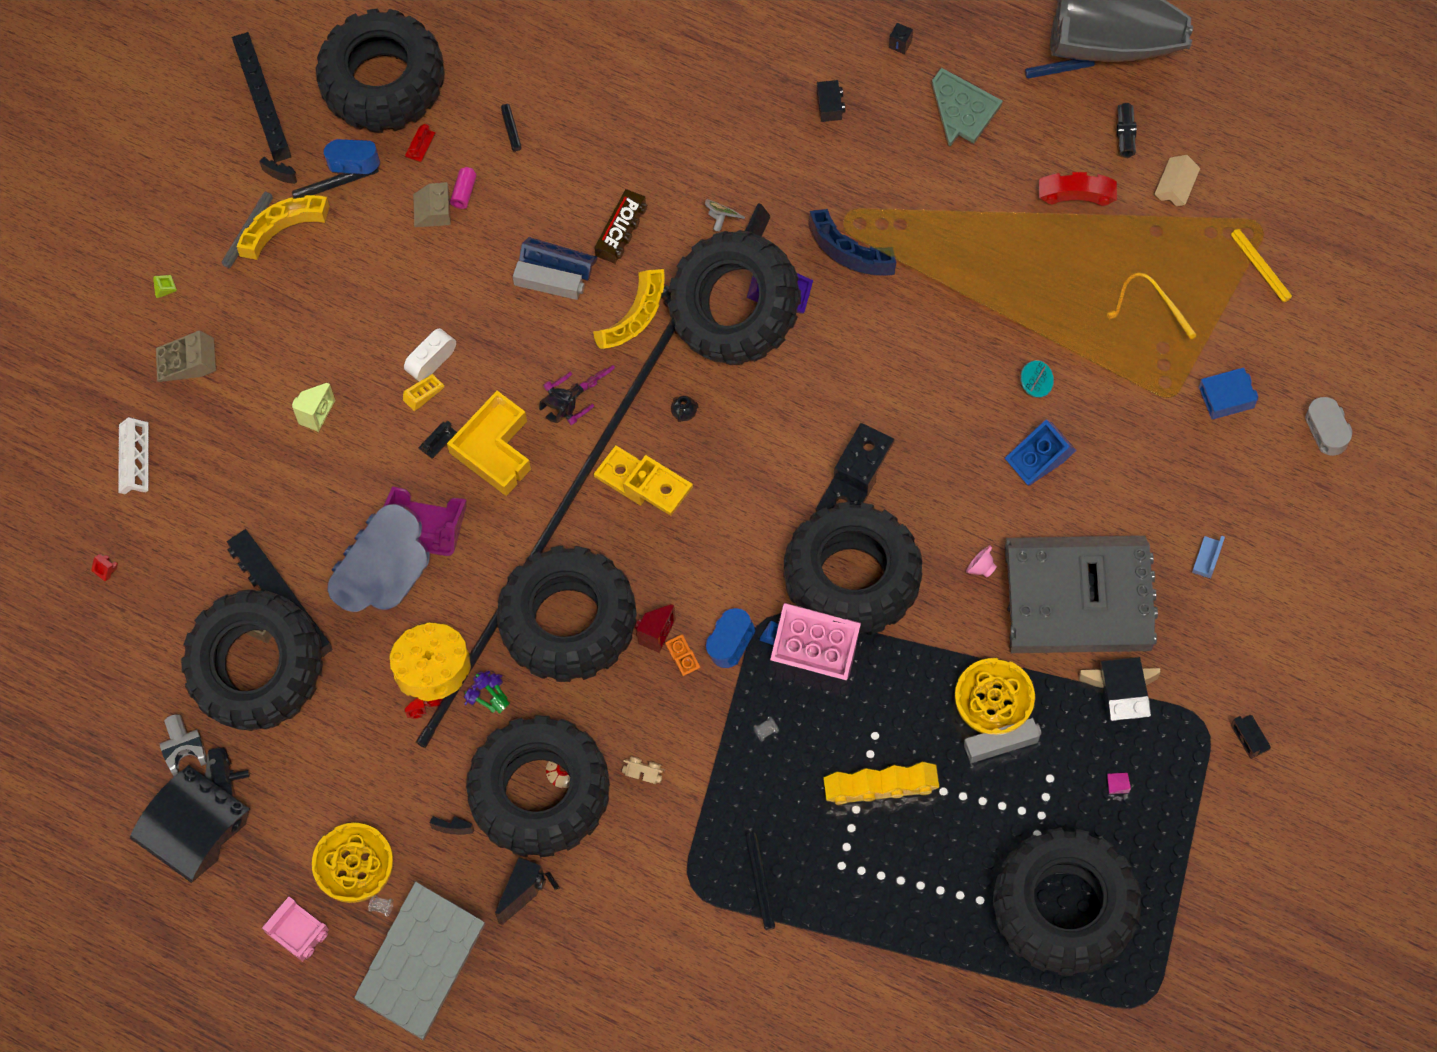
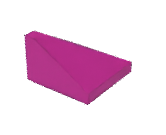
M1128 773L1107 774L1109 794L1130 792Z

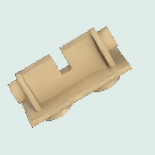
M636 757L624 760L625 763H628L622 769V773H625V776L639 779L642 772L644 773L643 781L654 784L661 783L662 776L659 773L664 772L665 769L660 768V764L649 762V765L641 763L642 759Z

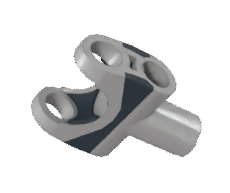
M181 715L167 717L164 722L170 740L159 744L163 757L173 776L179 773V762L184 756L193 755L198 758L201 766L206 765V752L198 730L187 733Z

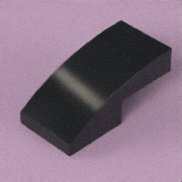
M432 816L429 822L432 829L447 834L466 835L473 834L474 832L473 824L455 816L451 823Z

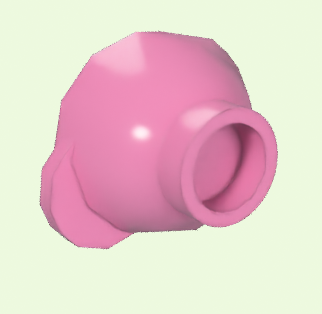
M990 545L974 557L966 573L974 575L983 574L987 578L994 572L997 566L993 563V558L990 554L992 547Z

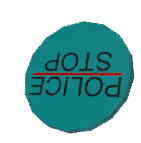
M1034 360L1023 367L1021 383L1029 395L1041 398L1048 395L1052 390L1054 376L1047 364Z

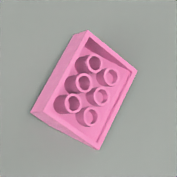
M784 603L770 660L847 680L855 655L861 623Z

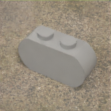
M1328 397L1315 399L1310 404L1305 419L1320 451L1333 456L1339 455L1346 450L1352 437V428L1346 422L1344 411L1338 406L1337 401Z

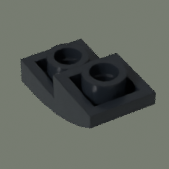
M265 156L259 161L262 170L271 177L286 183H297L296 172L291 166L287 167L282 162L277 165L273 160L269 161Z

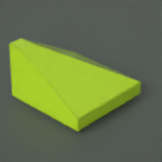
M171 275L153 277L156 298L176 292L177 289Z

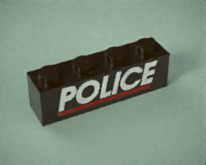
M625 189L594 247L596 257L616 264L618 258L621 259L626 243L629 244L631 241L632 231L637 229L641 214L644 215L648 205L646 204L645 196Z

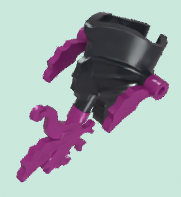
M614 365L597 372L596 375L591 376L580 385L578 383L572 385V388L569 390L554 387L567 380L572 375L571 372L553 383L550 381L546 382L543 386L549 394L540 401L539 409L543 410L548 406L556 409L559 413L556 417L550 412L545 418L554 423H559L563 418H566L570 425L576 423L577 418L583 416L594 407L592 403L573 415L576 397L587 390L588 386L589 388L594 387L597 384V380L606 376L615 368Z

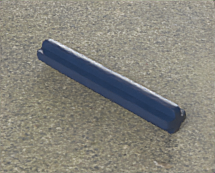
M1071 59L1029 67L1025 69V76L1029 79L1092 67L1095 61Z

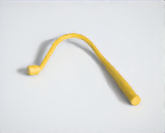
M1143 273L1133 274L1124 282L1116 311L1107 313L1109 320L1116 318L1128 283L1135 277H1144L1158 290L1189 338L1193 339L1196 337V333L1178 308L1161 290L1158 284L1150 276Z

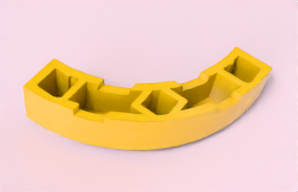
M306 195L304 198H288L263 210L253 219L254 221L249 227L243 231L236 246L239 256L258 260L266 243L281 230L303 222L325 223L329 211L327 197Z

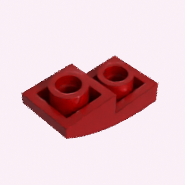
M415 699L405 708L407 718H421L423 714H427L425 706H438L442 699L432 701Z

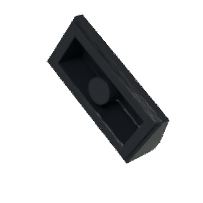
M757 204L745 230L761 237L770 220V214L762 204Z

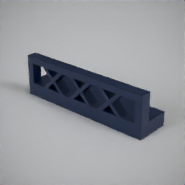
M528 237L522 243L519 261L582 275V279L589 280L592 266L597 262V257Z

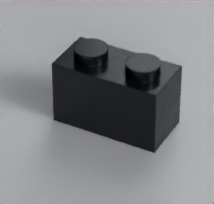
M838 80L817 82V98L821 122L842 120V113L846 112L845 102H841L843 87H839Z

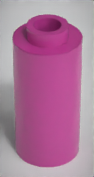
M465 167L459 170L450 199V204L456 208L465 209L468 206L477 176L472 168Z

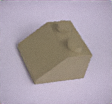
M447 182L428 184L413 194L415 227L451 225L450 192Z

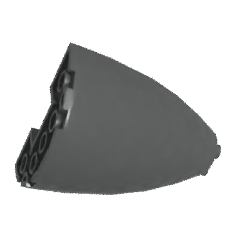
M1058 0V7L1051 31L1050 50L1053 56L1076 60L1102 62L1143 60L1184 49L1189 50L1192 44V39L1189 38L1193 31V25H1191L1190 16L1166 0Z

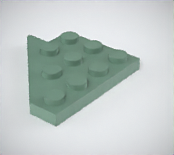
M943 68L940 69L932 80V87L948 145L951 146L958 136L975 143L1000 109L1003 101Z

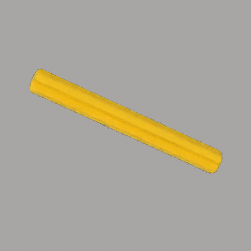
M1235 229L1231 233V237L1282 302L1289 301L1292 298L1290 292L1242 231Z

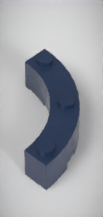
M828 209L810 211L808 224L811 233L821 249L833 260L849 269L865 274L895 275L896 259L893 247L878 248L870 246V248L858 245V242L846 235H842L836 229L837 226L833 222Z

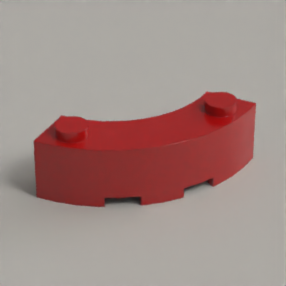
M1072 172V175L1061 176L1060 173L1052 174L1039 179V198L1051 205L1068 200H1083L1106 206L1117 200V181L1100 174L1097 177L1088 176L1087 172Z

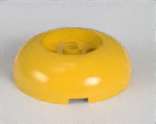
M988 658L973 663L962 673L955 690V702L962 719L974 730L994 735L1006 734L1018 729L1028 720L1034 707L1035 691L1031 679L1021 667L1013 662L998 660V658ZM994 685H998V686H1001L1002 688H1001V690H1000V689H998V688H993V686H994ZM982 693L985 698L980 700L976 695ZM1010 700L1012 705L1005 706L1004 701ZM992 709L995 711V715H989L987 711ZM1015 724V725H1013V726H1011V727H1008V728L1005 729V730H1000V729H999V728H1002V727H1006V726Z
M347 823L335 827L333 831L321 838L315 847L312 857V872L318 886L329 897L345 903L362 902L378 894L387 884L393 869L392 850L385 837L375 828L361 823ZM345 852H350V855L346 856L345 859L342 858ZM365 853L370 855L367 861L362 860V855ZM340 871L347 872L346 876H338ZM360 873L366 874L364 879H358Z

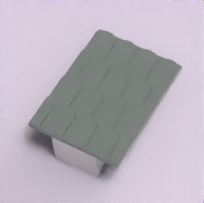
M415 882L354 999L424 1041L482 932L485 922Z

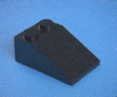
M1134 657L1100 661L1107 720L1113 721L1151 716L1141 658Z
M518 858L495 911L499 924L503 925L537 896L539 890H543L546 879H544L541 865Z

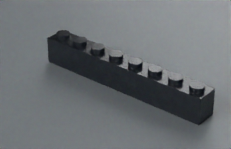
M249 32L233 36L232 40L273 160L276 163L292 158Z
M247 529L227 541L229 546L227 551L233 559L237 558L239 560L237 564L243 573L247 571L250 575L248 580L252 586H258L260 591L278 594L295 603L296 606L309 616L316 633L320 636L322 650H320L321 658L331 652L333 649L330 642Z

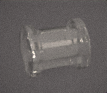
M768 717L767 721L762 724L753 726L761 742L770 734L779 732L776 723L771 717Z
M375 895L370 899L368 911L380 912L389 917L394 900L391 898L389 900L379 898Z

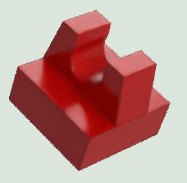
M99 554L94 557L91 571L102 580L107 581L117 569L118 563L109 562L110 557L108 555L102 556Z

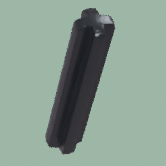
M510 104L501 105V111L512 150L514 152L520 151L522 147Z

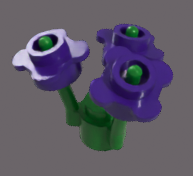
M489 670L485 673L479 672L473 678L475 681L471 686L473 689L469 688L468 691H465L464 698L466 702L464 705L468 703L474 705L477 701L487 707L492 713L497 711L500 714L510 704L507 700L508 697L499 687L503 683L502 675H496L495 673L489 675ZM476 688L479 690L486 688L493 696L490 700L492 705L479 698L481 692Z

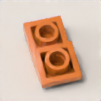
M683 634L665 642V646L682 676L701 668Z

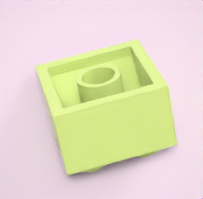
M324 383L302 391L299 397L294 399L292 407L298 424L319 432L335 402L330 384Z

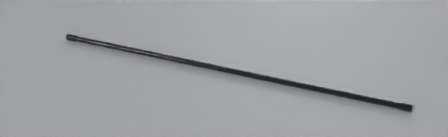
M671 319L529 556L536 552L541 554L676 331L673 319ZM498 608L470 653V672L498 627L496 615ZM460 688L442 699L429 723L418 737L416 744L423 748L427 747Z

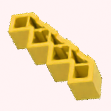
M921 762L909 768L893 765L881 771L866 768L854 774L836 772L824 777L826 800L835 802L837 805L890 797L900 798L916 794L928 795L932 793V790L939 788L936 765Z

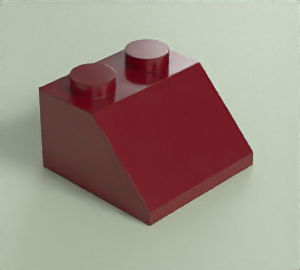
M670 604L647 612L642 619H638L635 629L639 645L660 653L676 620L674 605Z

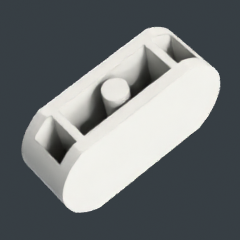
M440 328L434 330L408 356L404 364V370L420 382L431 375L451 356L456 347V340Z

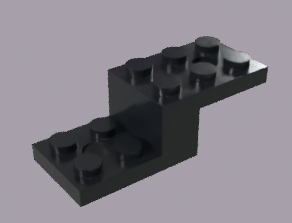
M860 423L834 468V478L816 507V512L825 507L827 509L834 508L839 499H844L850 505H861V502L864 503L876 483L877 471L894 444L895 439ZM872 444L874 449L867 451L864 449V446Z

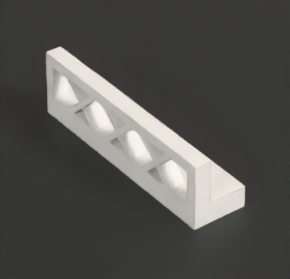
M127 418L119 424L118 493L126 494L131 490L146 493L148 491V422ZM135 425L142 427L141 436L136 432ZM136 441L142 446L141 453L135 448ZM136 458L142 463L141 470L135 465ZM136 475L142 480V486L135 484Z

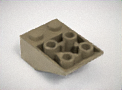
M199 330L157 347V381L196 378L215 372L214 338Z

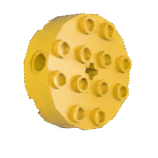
M426 623L406 630L394 643L390 653V667L394 674L395 682L401 691L408 696L418 697L424 701L443 699L456 692L463 685L462 682L471 669L470 655L466 648V642L458 631L444 624Z

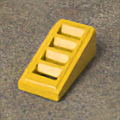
M431 374L403 392V401L415 411L440 392L444 385Z

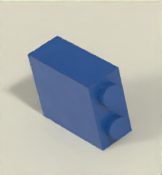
M1245 368L1201 379L1199 389L1212 420L1255 408L1258 394L1256 390H1253L1250 374L1246 373Z

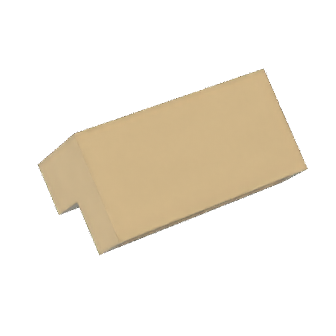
M1188 155L1171 157L1155 195L1161 201L1171 200L1176 206L1185 205L1200 167Z

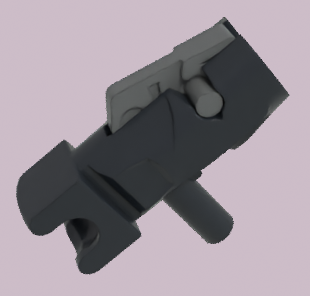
M225 748L208 750L205 777L236 798L232 781L249 778V770L238 772L230 770L231 761Z

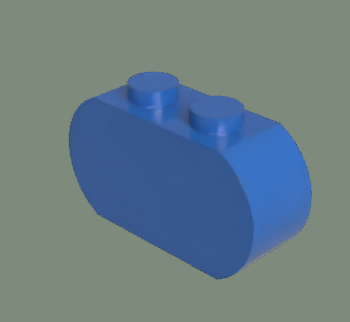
M336 139L328 143L324 148V156L331 172L369 174L376 170L380 164L376 146L372 141Z
M738 608L725 611L722 617L717 620L712 635H709L706 649L713 663L718 667L730 668L737 665L754 635L755 626L746 611Z

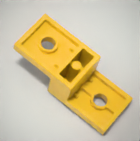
M616 445L594 473L595 478L641 506L646 500L672 516L693 488L692 483L647 455L640 461ZM618 467H623L626 469V471L623 474H617L615 472V470ZM663 487H670L671 492L663 494L661 489Z

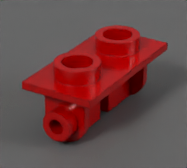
M423 124L418 128L405 157L422 162L435 135V132L430 131L429 125Z

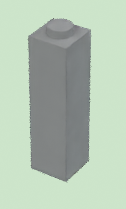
M521 261L517 262L513 274L515 286L578 300L579 294H583L585 283L582 282V275Z
M1031 718L1018 729L1006 734L994 735L983 733L965 739L964 747L970 763L1038 743L1041 729L1038 723L1035 724L1033 718ZM1012 724V725H1009V726H1006V727H1002V728H999V729H1000V730H1005V729H1007L1008 727H1011V726H1013V725H1015V724Z

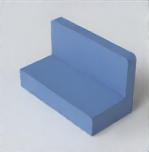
M1204 536L1192 573L1211 579L1225 539L1224 536H1221L1220 541Z

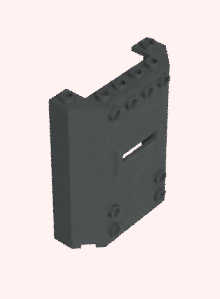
M1146 536L1006 538L1005 561L1008 564L1011 618L1010 653L1152 651L1153 645L1157 644V634L1154 631L1155 619L1158 618V609L1154 607L1156 589H1153L1152 582H1155V572L1151 571L1154 556L1153 553H1150V544ZM1088 563H1096L1099 602H1090Z

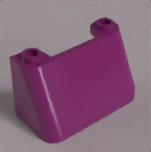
M392 486L384 506L402 504L414 511L422 523V532L419 539L425 543L429 553L443 556L452 555L457 545L464 518L466 499L452 498L448 501L447 508L412 502L410 493L407 490Z

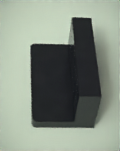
M1252 715L1243 719L1241 716L1233 719L1230 726L1250 759L1271 749L1269 742Z

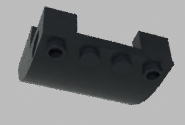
M188 765L175 775L152 799L137 821L130 839L192 883L218 861L221 845L246 825L250 808Z

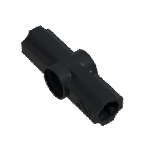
M1123 103L1118 105L1117 108L1118 122L1116 132L1117 138H1119L1120 155L1124 158H1130L1136 153L1135 138L1137 125L1134 122L1133 105Z

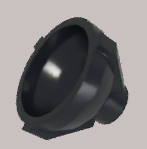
M674 397L671 404V413L678 422L688 421L696 415L699 406L691 397Z

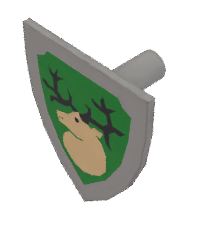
M709 199L705 200V205L711 209L709 215L716 219L713 228L715 231L720 232L726 215L745 218L724 205Z

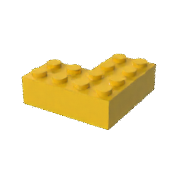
M496 391L447 443L449 453L507 496L517 485V480L521 481L531 470L529 459L507 444L527 422L526 412Z

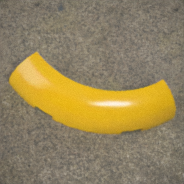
M664 269L638 272L637 295L628 313L615 325L593 332L595 342L599 348L605 349L621 345L636 337L647 327L657 312L661 293L664 290Z

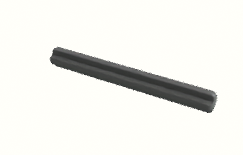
M268 192L262 194L223 258L222 265L224 267L231 268L239 255L236 246L243 231L249 227L258 214L268 207L273 199L272 194Z

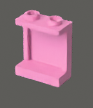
M290 897L284 901L262 927L267 935L302 962L313 954L314 947L319 942L321 943L325 940L329 931L324 923L311 916Z

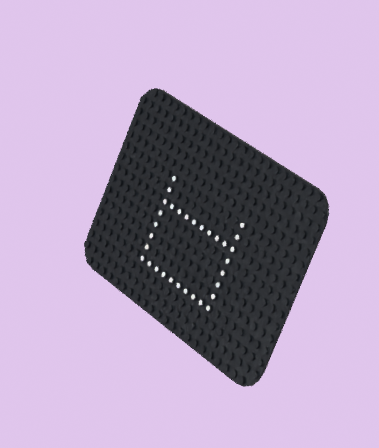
M782 613L767 617L755 627V633L746 648L688 856L687 877L692 890L702 901L716 908L762 919L747 842V834L755 832L758 836L774 922L1112 1008L1133 1009L1146 1004L1158 993L1165 976L1211 752V736L1205 722L1194 711L1180 705L1149 698L1151 716L1108 721L1104 688L1022 668L1031 679L1035 691L1034 707L1028 719L1033 718L1035 724L1038 723L1041 729L1038 743L970 763L964 747L965 739L983 733L971 728L960 716L955 702V690L962 673L970 665L983 660V658L879 633L872 635L861 633L858 635L850 675L847 680L770 660L774 645L760 641V637L770 621L779 624ZM994 685V686H993V688H998V689H1000V690H1001V688H1002L1001 686H998V685ZM982 693L976 695L980 700L985 698ZM1005 700L1004 705H1012V702ZM990 709L987 711L989 715H995L994 710ZM921 762L935 764L937 768L939 788L932 790V793L928 795L916 794L900 798L890 797L873 801L847 802L842 805L826 800L824 777L836 772L854 774L866 768L881 771L893 765L909 768ZM1128 773L1130 792L1109 794L1107 774ZM1062 828L1063 831H1075V829L1087 831L1090 836L1099 840L1103 838L1114 845V850L1120 856H1125L1132 866V873L1139 882L1141 892L1139 923L1131 941L1114 961L1106 963L1099 970L1090 973H1075L1073 976L1058 975V972L1050 970L1042 971L1031 966V963L1024 957H1018L1009 947L1006 938L1001 935L996 923L995 909L993 908V893L997 876L1010 852L1016 850L1022 841L1032 835L1039 836L1046 833L1047 830ZM1055 874L1041 881L1034 890V899L1038 911L1049 923L1059 928H1082L1095 920L1100 913L1096 892L1085 880L1075 875Z

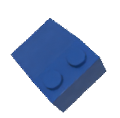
M1046 419L1009 453L1005 459L1025 483L1030 486L1063 464L1077 450L1059 429Z

